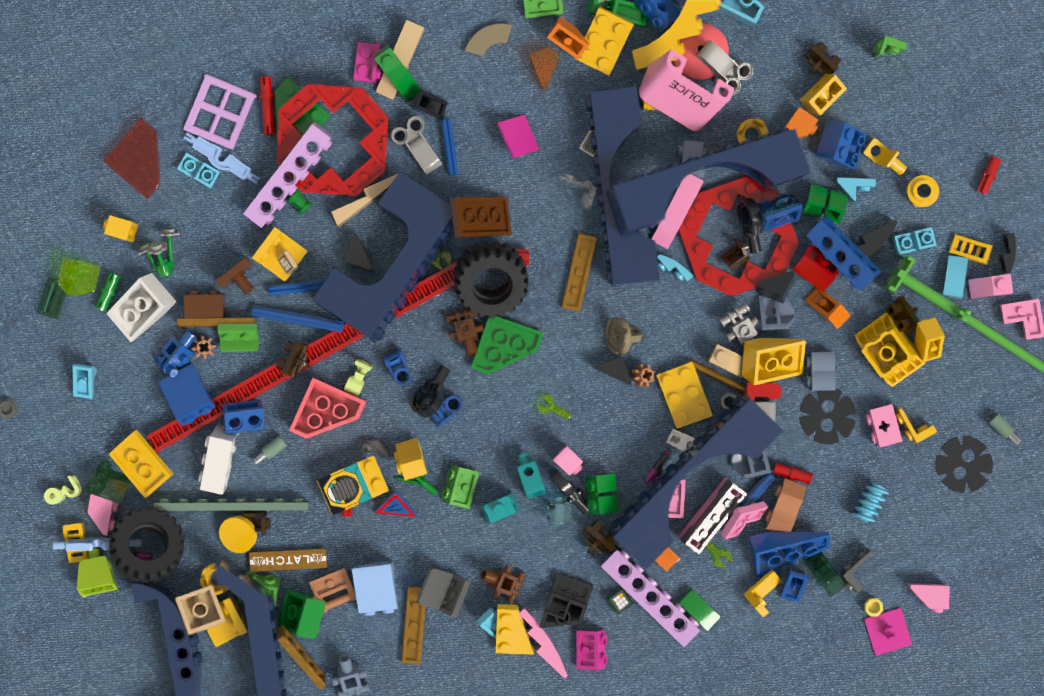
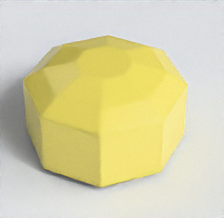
M868 598L864 603V611L869 616H879L883 611V603L877 598Z

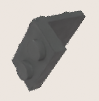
M431 567L418 595L417 603L440 610L457 618L471 582L456 574Z

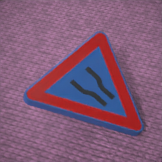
M394 492L375 509L376 514L405 517L417 516V513L398 492Z

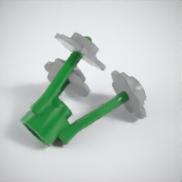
M170 227L163 229L164 232L159 233V236H167L169 260L162 258L161 252L167 249V242L165 241L142 244L139 248L140 251L137 253V256L146 253L154 271H157L159 277L172 274V267L175 266L172 236L179 235L180 232H175V229ZM152 253L157 255L158 260H156V262L151 255Z

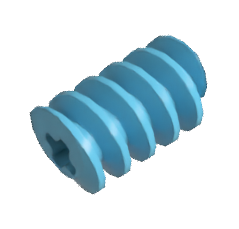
M869 481L872 486H865L868 493H861L865 500L858 499L862 506L854 507L858 513H851V515L867 523L875 522L872 515L879 514L875 508H882L878 502H885L886 499L882 494H889L884 487L872 481Z

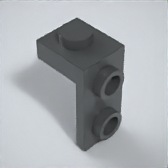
M870 549L860 551L853 563L849 562L842 568L843 572L840 575L846 580L844 585L851 592L855 590L859 593L864 588L851 573L873 554V551Z

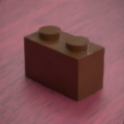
M189 291V295H184V318H225V295L220 294V291H208V295H201V291Z

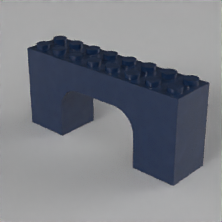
M401 172L398 173L378 204L383 212L408 228L409 237L384 277L376 284L361 285L334 268L312 299L319 307L374 343L383 338L386 332L384 329L388 324L391 325L396 318L395 313L399 308L402 309L407 302V295L409 292H414L418 286V279L420 276H425L429 269L427 267L431 260L434 261L440 253L438 251L442 244L445 245L450 238L449 233L454 229L451 205Z

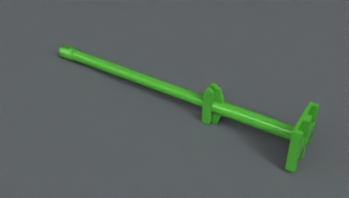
M907 255L899 257L901 261L897 268H892L889 273L890 279L886 285L882 284L880 288L887 292L895 293L901 283L952 315V318L965 322L1044 373L1043 361L971 315L972 312L959 307L908 274L916 260Z

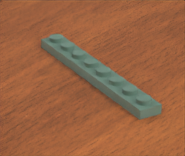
M159 499V503H153V507H157V511L310 510V503H305V499H293V503H286V499H274V503H267V499H255V503H247V499H236V503H228V499H217L216 503H209V499H197V503H190V499H178V503H171V499Z

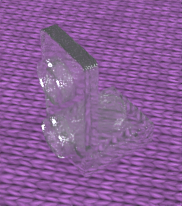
M569 174L560 176L559 181L588 190V193L583 192L580 203L584 204L583 209L590 211L597 190L594 183L583 180V183L576 181V177Z

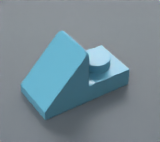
M837 177L834 183L854 203L856 201V188L861 192H869L870 188L872 189L876 186V179Z
M73 364L74 397L93 398L94 378L97 373L95 367Z
M489 608L476 622L496 639L497 612L495 609Z

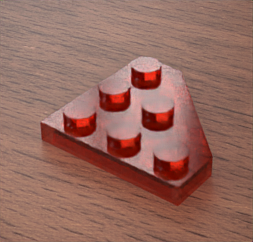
M140 118L104 162L146 199H149L161 185L157 131Z

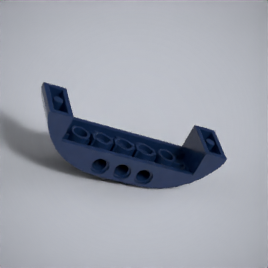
M142 581L132 583L134 603L158 599L176 696H199L202 677L200 663H203L202 654L197 649L199 637L197 633L188 635L175 600L177 597L163 586L150 581L148 584H142ZM178 629L183 630L184 636L179 634ZM182 648H185L187 650L188 655H185L182 652ZM185 667L191 669V674L186 672Z

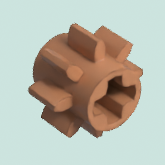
M202 336V341L194 340L197 347L192 348V350L198 351L197 358L202 355L204 360H206V355L214 356L211 349L216 348V346H211L212 338L206 341L204 336ZM207 343V344H208V347H207V348H208L209 351H208V352L203 351V352L201 353V352H200L201 348H200L199 345H200V344L205 345V344Z
M637 364V369L631 370V380L636 382V387H649V382L655 381L653 379L655 371L650 369V365L643 366V364Z

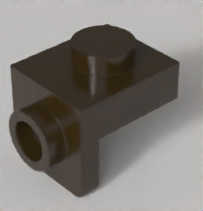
M736 237L732 239L736 246L721 256L722 261L731 272L750 260L747 253L749 251L748 246L744 241L740 242Z
M244 511L243 517L253 523L255 532H261L262 536H266L267 530L271 529V518H268L267 511Z

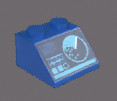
M781 194L775 200H764L758 203L761 213L760 227L763 233L799 220L803 206L793 194Z

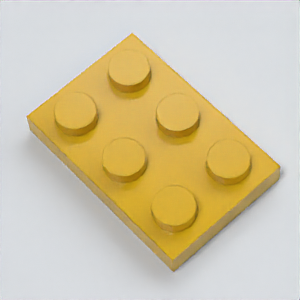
M599 7L585 36L589 46L578 61L610 75L634 23Z
M693 361L656 375L677 429L713 416Z
M138 430L132 432L109 453L110 457L144 498L150 496L173 475L172 471Z

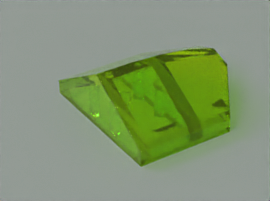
M63 258L57 284L66 294L77 297L94 292L100 266Z

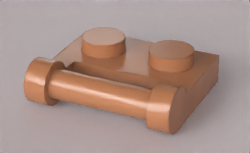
M346 568L309 582L314 596L323 600V597L345 588L349 592L326 602L324 613L350 600H357L355 589Z

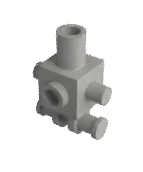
M746 303L739 308H733L734 312L728 311L725 317L719 318L722 326L725 327L728 324L732 331L726 335L729 341L736 338L738 342L743 344L744 341L755 339L754 336L758 334L754 328L759 324L758 319L754 317L749 320L747 316L742 315L750 311Z

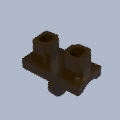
M823 42L817 45L813 44L804 54L809 60L807 63L813 67L809 71L811 74L815 70L820 75L834 74L839 68L838 65L841 59L834 54L828 58L824 54L827 46Z
M903 295L899 296L886 308L888 315L895 316L897 319L896 328L899 332L904 331L908 335L917 327L919 320L915 314L919 310L917 307L911 308Z
M287 341L284 350L289 352L290 355L287 360L280 358L276 367L282 370L281 373L294 378L297 371L301 373L304 366L310 367V364L306 363L309 355L305 354L308 346L297 341Z
M598 520L588 525L581 532L587 537L584 543L589 548L586 552L590 554L594 550L599 555L603 551L608 555L615 549L616 540L611 532L605 538L600 534L604 526Z

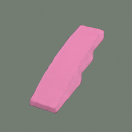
M692 174L687 175L682 180L666 210L665 220L660 223L652 237L655 243L667 249L669 248L703 184V180Z
M523 607L520 610V614L532 626L528 630V634L540 644L536 652L565 678L567 672L553 642L545 630L539 628L540 623Z

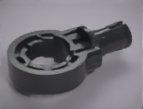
M752 198L740 200L737 204V215L743 227V235L748 238L750 253H759L762 251L759 235L762 232L760 229V209Z
M443 365L439 366L434 377L426 380L424 386L417 389L411 398V408L420 417L432 416L442 405V394L445 390L443 383L450 373V369ZM432 396L429 407L427 405L424 407L420 405L424 398Z
M556 468L552 469L548 474L561 488V492L568 496L566 502L573 503L582 514L587 513L589 509L587 501L581 495V488L575 490L571 481L568 482Z

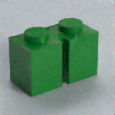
M811 184L806 196L803 213L819 218L826 202L823 219L829 217L833 222L840 224L846 210L848 195L833 190L830 193L826 188Z
M615 474L586 476L585 487L590 495L587 502L589 515L619 512L617 495L599 496V493L617 491Z

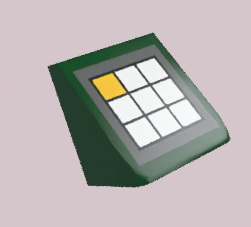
M623 588L607 598L618 615L633 604Z

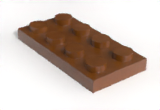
M508 197L451 199L455 238L512 235Z

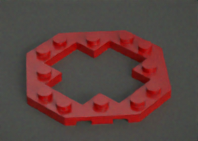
M307 84L279 109L277 165L280 167L303 137V134L293 124L320 99L332 113H335L348 101L373 129L359 142L372 157L345 181L331 166L318 179L307 169L309 174L303 181L299 179L295 185L303 193L357 196L386 170L388 115L363 87ZM298 157L296 158L299 165H305ZM285 172L291 180H294L292 172Z
M747 176L698 193L678 229L696 280L730 297L757 288V282L785 273L799 245L792 223L769 230L781 237L765 270L747 262L738 279L705 263L713 245L696 236L712 203L730 211L737 195L744 198H752L757 204L764 200H775L777 196L781 195L780 192L772 188L764 190L759 183Z

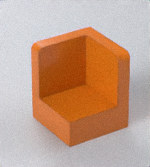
M668 547L655 561L665 571H668L681 559Z

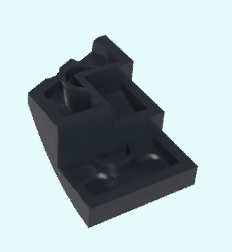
M557 573L539 628L581 624L594 586Z

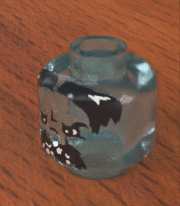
M553 497V501L547 503V520L552 522V525L567 524V521L571 520V503L564 501V497Z

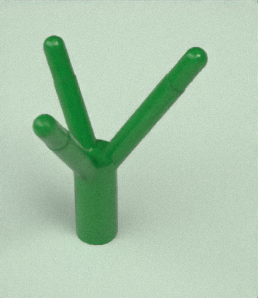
M422 475L421 478L416 477V480L409 479L406 481L402 477H395V480L422 486L432 496L438 492L426 480L425 475Z

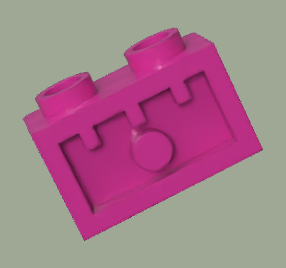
M358 42L354 81L376 84L377 79L381 78L382 68L379 67V64L373 57V54L381 49L380 43Z
M605 630L576 631L577 669L600 670L605 668L607 664V655L605 654L607 636L605 635Z

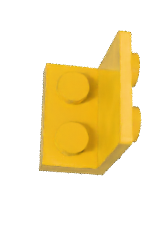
M274 227L252 258L280 279L286 281L292 273L287 275L277 261L278 257L285 251H289L296 263L299 264L306 255L307 250Z
M233 596L219 602L225 622L207 629L215 647L248 632L247 622Z

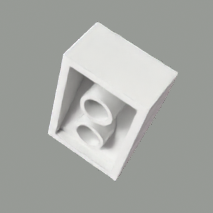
M151 273L139 278L106 314L127 339L133 342L160 319L176 301Z

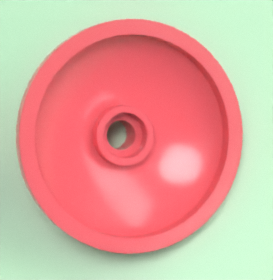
M703 23L702 34L679 39L680 43L683 42L685 47L683 57L687 59L682 74L690 79L706 80L716 76L697 57L699 53L698 47H704L708 40L716 43L729 55L728 43L723 33L707 23ZM674 60V65L679 67V61Z

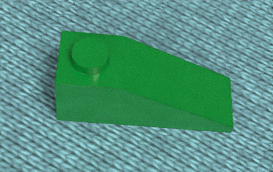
M386 44L373 54L376 62L406 101L418 93V90L421 88L389 44Z

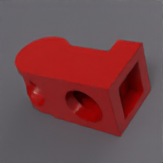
M745 383V393L754 402L755 397L777 400L782 395V388L776 383L758 385Z

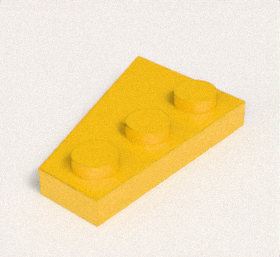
M498 604L496 653L534 654L533 645L530 643L528 632L525 630L517 605Z

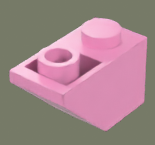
M91 493L87 513L103 535H110L116 524V520H113L114 512L117 513L119 501H116L117 496Z

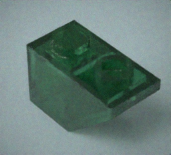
M822 551L804 560L829 597H832L846 587L840 575Z

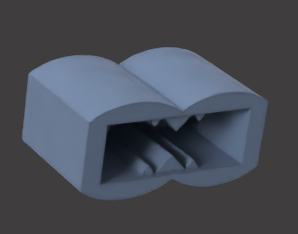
M811 352L810 356L806 358L807 368H810V376H807V387H810L811 391H834L835 352Z

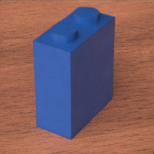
M193 364L179 370L177 376H168L158 382L176 420L182 426L191 424L196 418L210 413L216 407L198 369Z

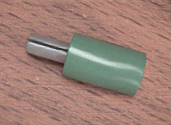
M999 413L989 420L988 423L1004 439L1009 437L1016 445L1021 442L1013 433L1015 429Z
M278 435L261 448L262 453L254 458L253 461L255 464H259L266 457L270 460L288 445Z

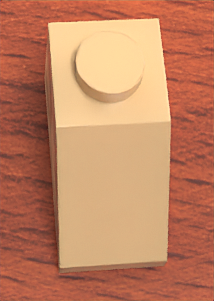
M716 344L707 362L742 378L743 357Z

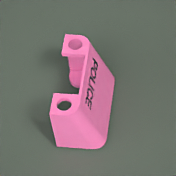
M671 49L648 66L639 88V96L643 101L690 130L699 131L731 99L734 88L718 79L711 94L681 75L687 59ZM672 58H676L679 61V67L672 65ZM720 87L725 89L721 94H719Z

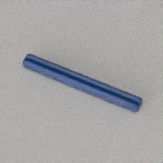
M256 305L251 310V315L254 317L339 333L344 329V322Z

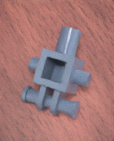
M348 655L341 656L338 659L340 666L337 667L339 676L332 678L334 686L339 684L342 686V690H337L338 696H353L352 694L356 693L357 696H360L362 692H370L368 682L361 684V678L367 677L366 669L358 671L356 662L351 663Z

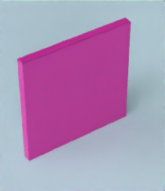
M525 115L497 123L512 159L539 150Z
M901 608L864 619L875 656L912 645Z

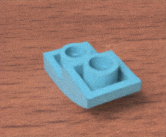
M188 153L184 154L176 168L209 188L212 187L220 171Z
M932 227L892 237L896 256L937 246Z
M663 255L657 256L658 267L662 271L666 270L669 272L675 268L676 271L674 273L680 281L685 280L687 282L693 277L685 267L673 259Z
M949 255L943 296L962 299L968 258Z

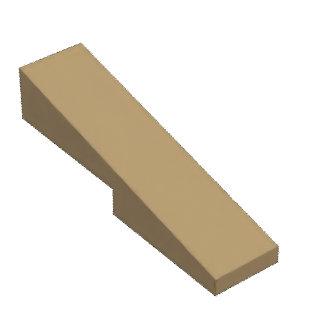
M406 20L393 50L406 69H408L413 54L425 31L424 27L409 20ZM384 72L376 93L394 100L398 90Z
M398 174L365 188L366 197L332 211L337 226L343 225L384 194Z

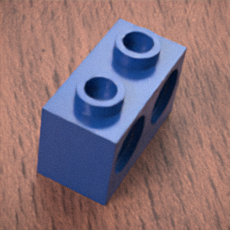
M261 400L222 404L223 425L226 433L237 434L241 431L264 429V414Z

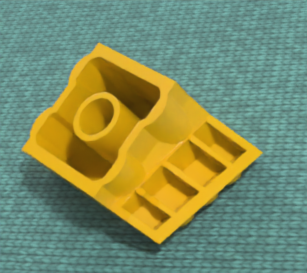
M887 312L855 334L856 340L862 348V353L881 378L883 377L891 387L925 364L904 331L899 332L896 328L894 316H889Z

